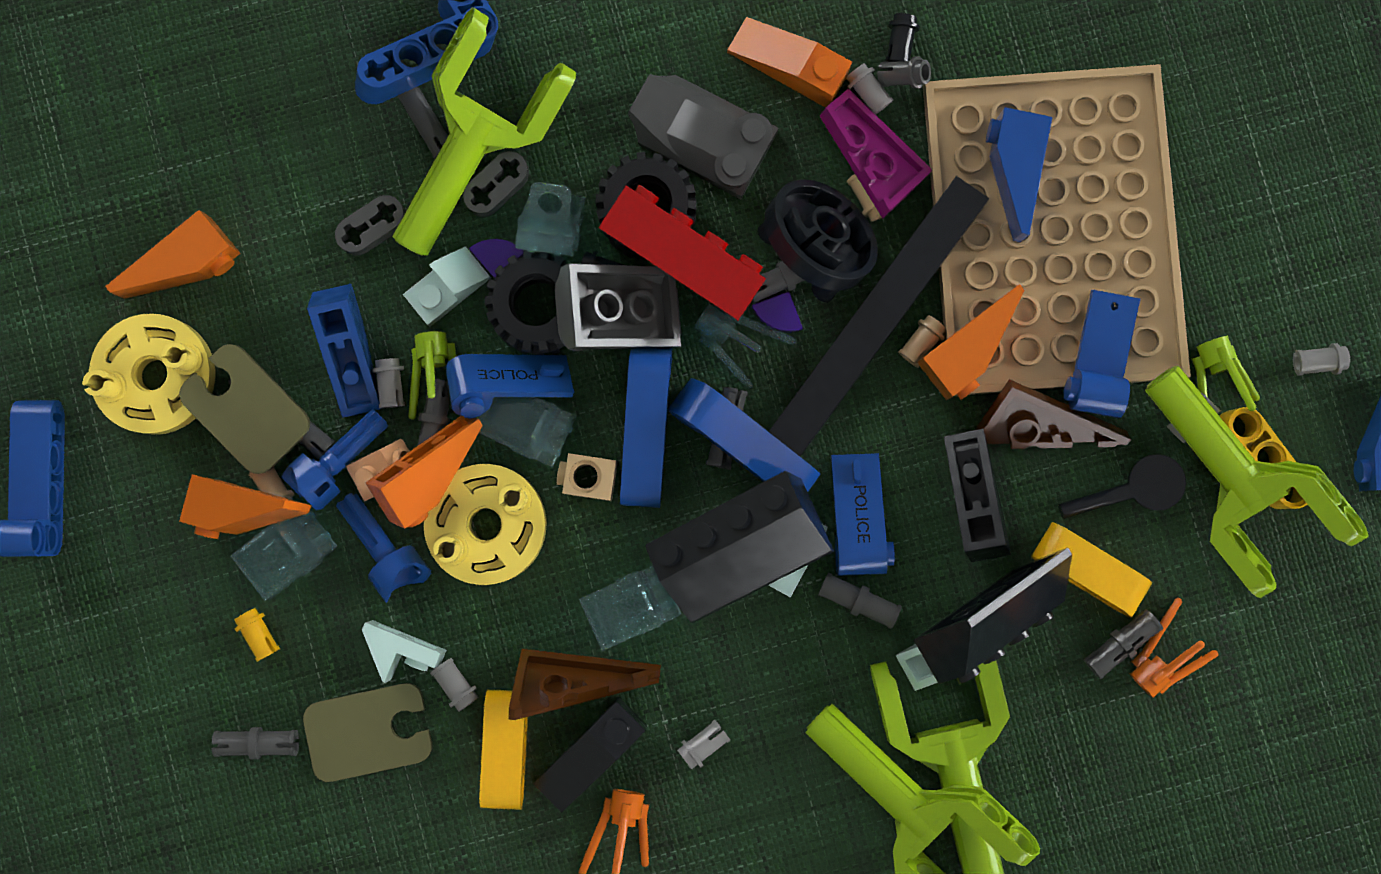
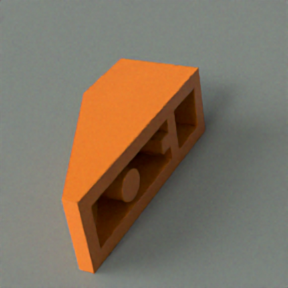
M748 17L744 20L727 49V53L825 108L835 99L852 65V61L818 42Z
M198 210L105 287L110 293L126 299L210 279L214 275L220 276L226 273L234 265L235 261L233 259L241 253L213 219Z
M1020 284L917 362L946 400L955 395L962 400L980 386L976 379L986 372L1025 291Z
M458 417L365 482L389 522L405 529L419 525L428 517V512L439 504L483 425L478 418Z
M192 475L179 522L195 526L194 534L218 539L220 532L238 535L308 514L311 505L229 482Z

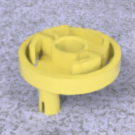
M140 314L120 321L103 335L94 349L89 372L84 376L82 384L90 386L84 389L85 392L93 396L103 414L118 426L133 432L159 435L179 430L196 419L183 405L181 400L177 401L180 397V388L193 373H197L205 381L208 391L212 393L215 384V365L209 360L212 353L207 343L192 327L169 316ZM146 328H161L172 331L146 330ZM125 336H127V338L124 339V340L116 347V349L112 351V349L117 345V343H118L121 339H123ZM160 360L167 368V378L160 388L150 390L143 383L142 373L147 364ZM127 407L134 408V409H139V410H150V409H152V411H150V412H141V411H137V410H134V409H128V410H127V414H128L129 416H131V417H134V418H130V417H128V416L125 414V410H126Z
M476 464L457 470L439 504L428 512L429 515L424 520L425 540L435 561L454 578L476 585L502 583L524 572L538 556L545 540L547 526L544 505L530 482L513 470L493 464ZM487 476H493V477H495V478L488 477V478L481 479V480H475V481L469 482V483H467V484L464 483V482H466V481H469V480H472V479H476V478H484V477H487ZM448 495H450V497H449V499L447 500V502L445 503L444 508H443V510H442V513L439 515V519H438L439 525H444V527H439L438 524H437L438 514H439L440 511H441V508H442V506H443L444 501L446 500V498L448 497ZM483 509L495 511L501 519L500 532L491 540L478 538L472 530L473 517ZM530 521L532 524H526V528L522 538L520 539L518 544H514L518 541L519 537L521 536L525 522ZM496 555L498 556V559H497L496 561H494V562L487 563V564H475L474 570H476V571H481V572H482V571H486V572L478 573V572H475V571L472 570V565H473V563L488 562V561H491V560L496 559ZM506 566V567L501 568V569H498V570L487 571L488 569H496V568H500V567Z

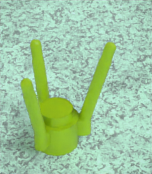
M430 331L414 336L415 348L411 349L413 365L408 417L411 420H414L417 414L421 366L425 368L427 396L433 399L436 395L434 368L443 367L446 365L445 359L450 361L456 357L455 344L447 343L445 332Z
M1228 335L1197 346L1200 356L1191 360L1196 370L1197 386L1200 393H1203L1208 398L1205 369L1209 368L1211 375L1228 370L1248 410L1254 411L1256 409L1254 401H1259L1260 395L1240 363L1233 345L1231 346Z

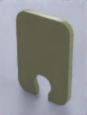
M233 344L223 345L209 360L216 367L223 368L230 375L231 385L228 391L223 395H213L206 388L205 381L197 373H193L180 388V400L248 471L255 474L266 473L307 434L310 428L309 417L243 348Z
M402 683L311 704L305 710L303 722L315 776L324 782H333L424 761L432 751L430 729L418 731L409 738H403L398 736L392 727V720L398 712L410 711L413 713L426 709L421 690L412 683Z

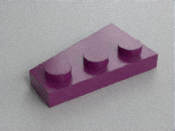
M849 89L831 102L821 113V120L882 218L891 212L932 172L931 168Z

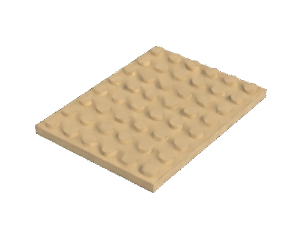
M1161 64L929 81L927 84H924L923 96L929 165L932 170L930 177L933 207L956 176L989 198L988 203L939 268L943 325L946 327V332L944 333L945 340L1020 284L1025 290L986 372L976 379L980 386L969 395L1000 393L1009 379L1033 390L1064 388L1068 377H1073L1091 290L1140 298L1124 378L1128 379L1129 383L1152 381L1167 369L1178 365L1187 377L1190 378ZM1005 107L1053 117L1030 235L1022 242H1016L1012 239L989 157L992 143L986 142L990 120L992 118L997 119Z

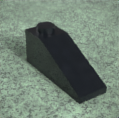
M984 428L944 436L966 555L971 562L1011 555Z
M618 697L533 784L562 813L646 731L647 724Z

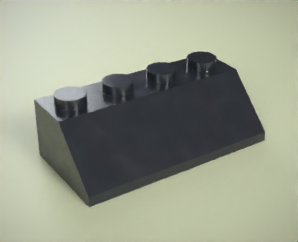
M787 471L768 479L645 545L659 582L691 623H695L834 552L802 479Z
M1068 547L1011 570L914 639L938 684L956 679L958 684H962L974 678L981 672L978 668L980 664L986 665L999 659L1006 653L1003 648L1005 645L1011 646L1024 640L1030 635L1029 627L1040 626L1054 617L1052 610L1065 601L1072 553Z

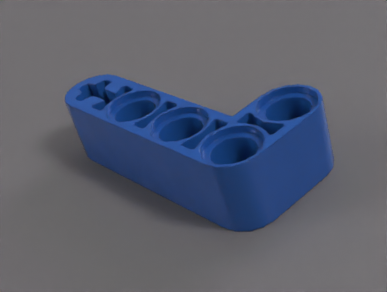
M438 0V11L443 21L371 52L360 59L357 65L354 88L357 96L368 104H379L432 80L431 75L444 53L436 44L448 45L460 22L473 7L489 17L486 27L487 36L473 60L486 55L492 48L498 30L497 17L487 0H464V2ZM401 60H412L416 62L418 66L408 67L401 62Z
M672 348L631 349L620 505L660 508Z
M690 378L667 409L674 417L692 430L702 434L762 482L787 471L801 478L808 492L821 475L804 459L704 382Z
M18 400L12 405L9 437L8 520H0V557L56 556L61 550L63 540L65 413L63 405L59 400Z

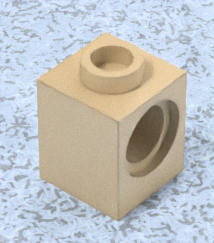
M568 453L567 462L560 461L557 485L563 486L562 493L566 495L612 501L618 462L616 460ZM591 466L597 472L596 483L586 489L579 487L576 482L577 471L581 467Z

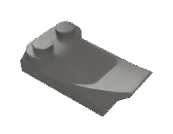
M650 74L628 112V116L636 130L639 146L653 153L662 154L663 158L667 161L671 158L678 163L680 168L740 200L779 128L770 124L769 120L762 114L749 113L677 75L658 76Z
M567 264L561 267L559 277L555 283L558 333L560 340L567 349L578 352L586 349L681 347V322L678 288H676L675 278L657 266Z

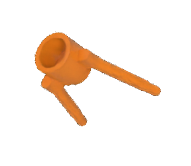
M1176 598L1161 619L1160 623L1163 626V630L1151 637L1141 653L1131 661L1136 669L1130 676L1152 698L1159 692L1163 694L1170 686L1218 656V652L1212 650L1176 671L1204 648L1205 643L1198 641L1168 665L1157 655L1152 660L1149 659L1150 654L1181 606L1182 599Z
M613 789L612 798L605 797L603 812L584 855L579 874L587 873L611 815V823L619 825L611 874H620L628 827H635L636 820H638L641 865L643 867L649 865L647 828L649 804L643 803V793Z

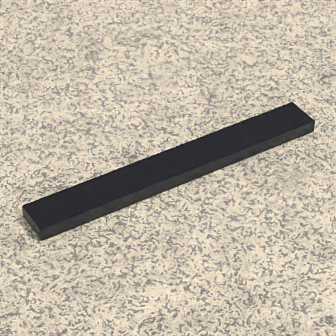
M958 176L953 179L772 426L769 433L801 457L988 203L989 198Z

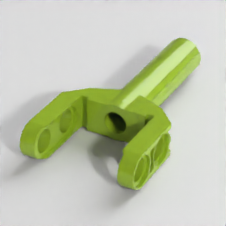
M474 7L466 13L431 75L438 103L444 112L449 135L392 236L397 243L421 256H428L484 154L504 148L516 149L542 141L576 78V72L563 63L556 65L552 71L544 75L516 126L456 91L487 36L486 27L489 17Z
M1179 365L1167 369L1147 385L1146 393L1220 483L1217 510L1213 516L1210 542L1253 595L1262 598L1276 589V582L1272 575L1271 565L1238 524L1288 495L1291 487L1296 489L1335 539L1346 543L1348 546H1354L1368 537L1367 528L1359 515L1319 466L1292 461L1278 463L1255 461Z
M995 660L986 665L980 664L978 668L981 672L975 676L985 721L980 722L978 719L942 726L914 733V738L909 736L897 683L890 674L886 661L870 665L886 738L890 745L937 772L942 789L952 785L983 787L978 763L987 748L996 741L1010 718L997 661ZM957 815L950 824L962 873L1005 874L1000 855Z
M833 704L827 705L806 728L807 731L805 733L895 819L897 834L893 847L895 874H945L922 851L957 815L1008 862L1026 866L1039 855L1040 847L1035 837L983 787L952 785L940 790L922 789Z

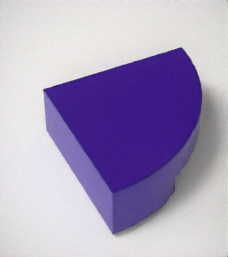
M501 239L484 240L469 248L494 279L497 276L494 271L499 265L503 268L508 265V258L513 255L517 259L524 256V251L517 245Z
M790 292L752 305L753 312L757 318L773 329L786 333L798 332L803 329Z

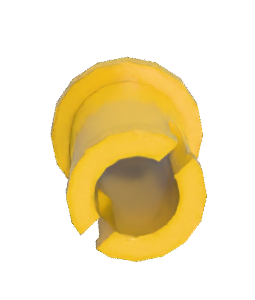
M255 607L234 619L237 627L234 629L236 632L241 631L258 662L278 651L280 647L279 645L277 646L262 619L265 617L264 613L259 614Z

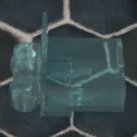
M543 182L533 183L522 215L518 217L516 248L524 249L531 253L538 251L553 253L554 256H573L574 251L578 249L581 234L579 233L585 216L586 196L571 195V190L564 185Z
M494 397L489 410L478 418L483 425L479 433L510 447L511 451L531 460L536 459L553 467L556 458L561 455L560 450L568 433L570 434L573 429L571 427L576 416L559 409L556 404L549 403L539 397Z
M313 511L269 525L230 556L264 601L274 598L300 576H306L324 562L322 558L337 548V545L331 539V534L323 529L316 520V515Z
M653 566L640 572L637 570L617 579L616 583L579 599L602 651L639 634L642 635L657 627L660 628L663 623L682 615L678 605L659 582Z

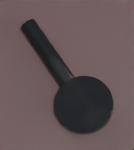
M1149 455L1141 458L1133 465L1129 472L1128 483L1058 504L1061 517L1066 519L1132 498L1146 509L1165 510L1177 504L1182 498L1186 488V477L1182 467L1174 459L1165 455Z

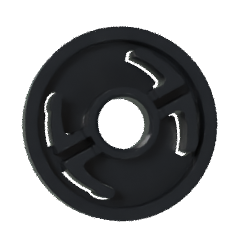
M795 180L786 184L768 204L765 212V222L758 227L759 237L765 243L772 245L780 259L795 274L812 284L811 290L814 296L822 302L828 303L840 290H847L856 286L873 269L877 261V241L866 217L845 195L821 182Z

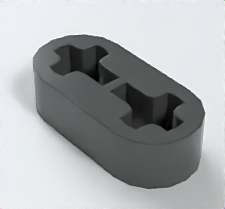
M503 152L468 183L464 190L463 198L471 213L479 217L491 216L525 185L528 180L529 170L524 158L517 152ZM508 163L510 166H514L516 163L519 164L517 167L519 176L514 179L511 176H507L502 182H497L504 175L502 169L504 164ZM493 185L495 186L488 195L491 202L487 206L482 203L476 206L473 205L476 202L474 193L477 190L485 193Z
M390 195L377 197L338 224L335 230L336 242L348 254L353 256L363 255L393 236L406 210L395 197ZM387 206L390 210L397 208L393 213L395 220L389 224L386 220H381L373 225L375 221L383 216L381 212L383 207ZM369 226V229L361 233L360 239L362 242L359 245H355L353 242L346 243L350 238L348 231L351 228L359 232Z

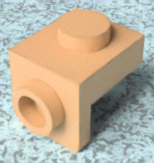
M399 439L346 466L364 502L374 497L365 482L410 452L403 439Z

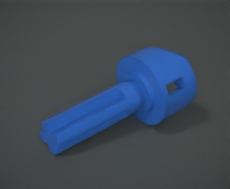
M374 409L370 410L320 457L319 461H316L314 458L311 460L302 453L286 468L282 479L300 497H304L316 511L321 510L341 492L334 484L336 480L333 476L342 471L388 427L387 422Z
M350 493L345 496L344 500L337 503L336 507L372 558L377 562L369 572L368 579L385 603L388 602L391 593L395 589L409 584L424 583L431 575V570L417 550L411 545L396 550V547L357 494L353 495Z

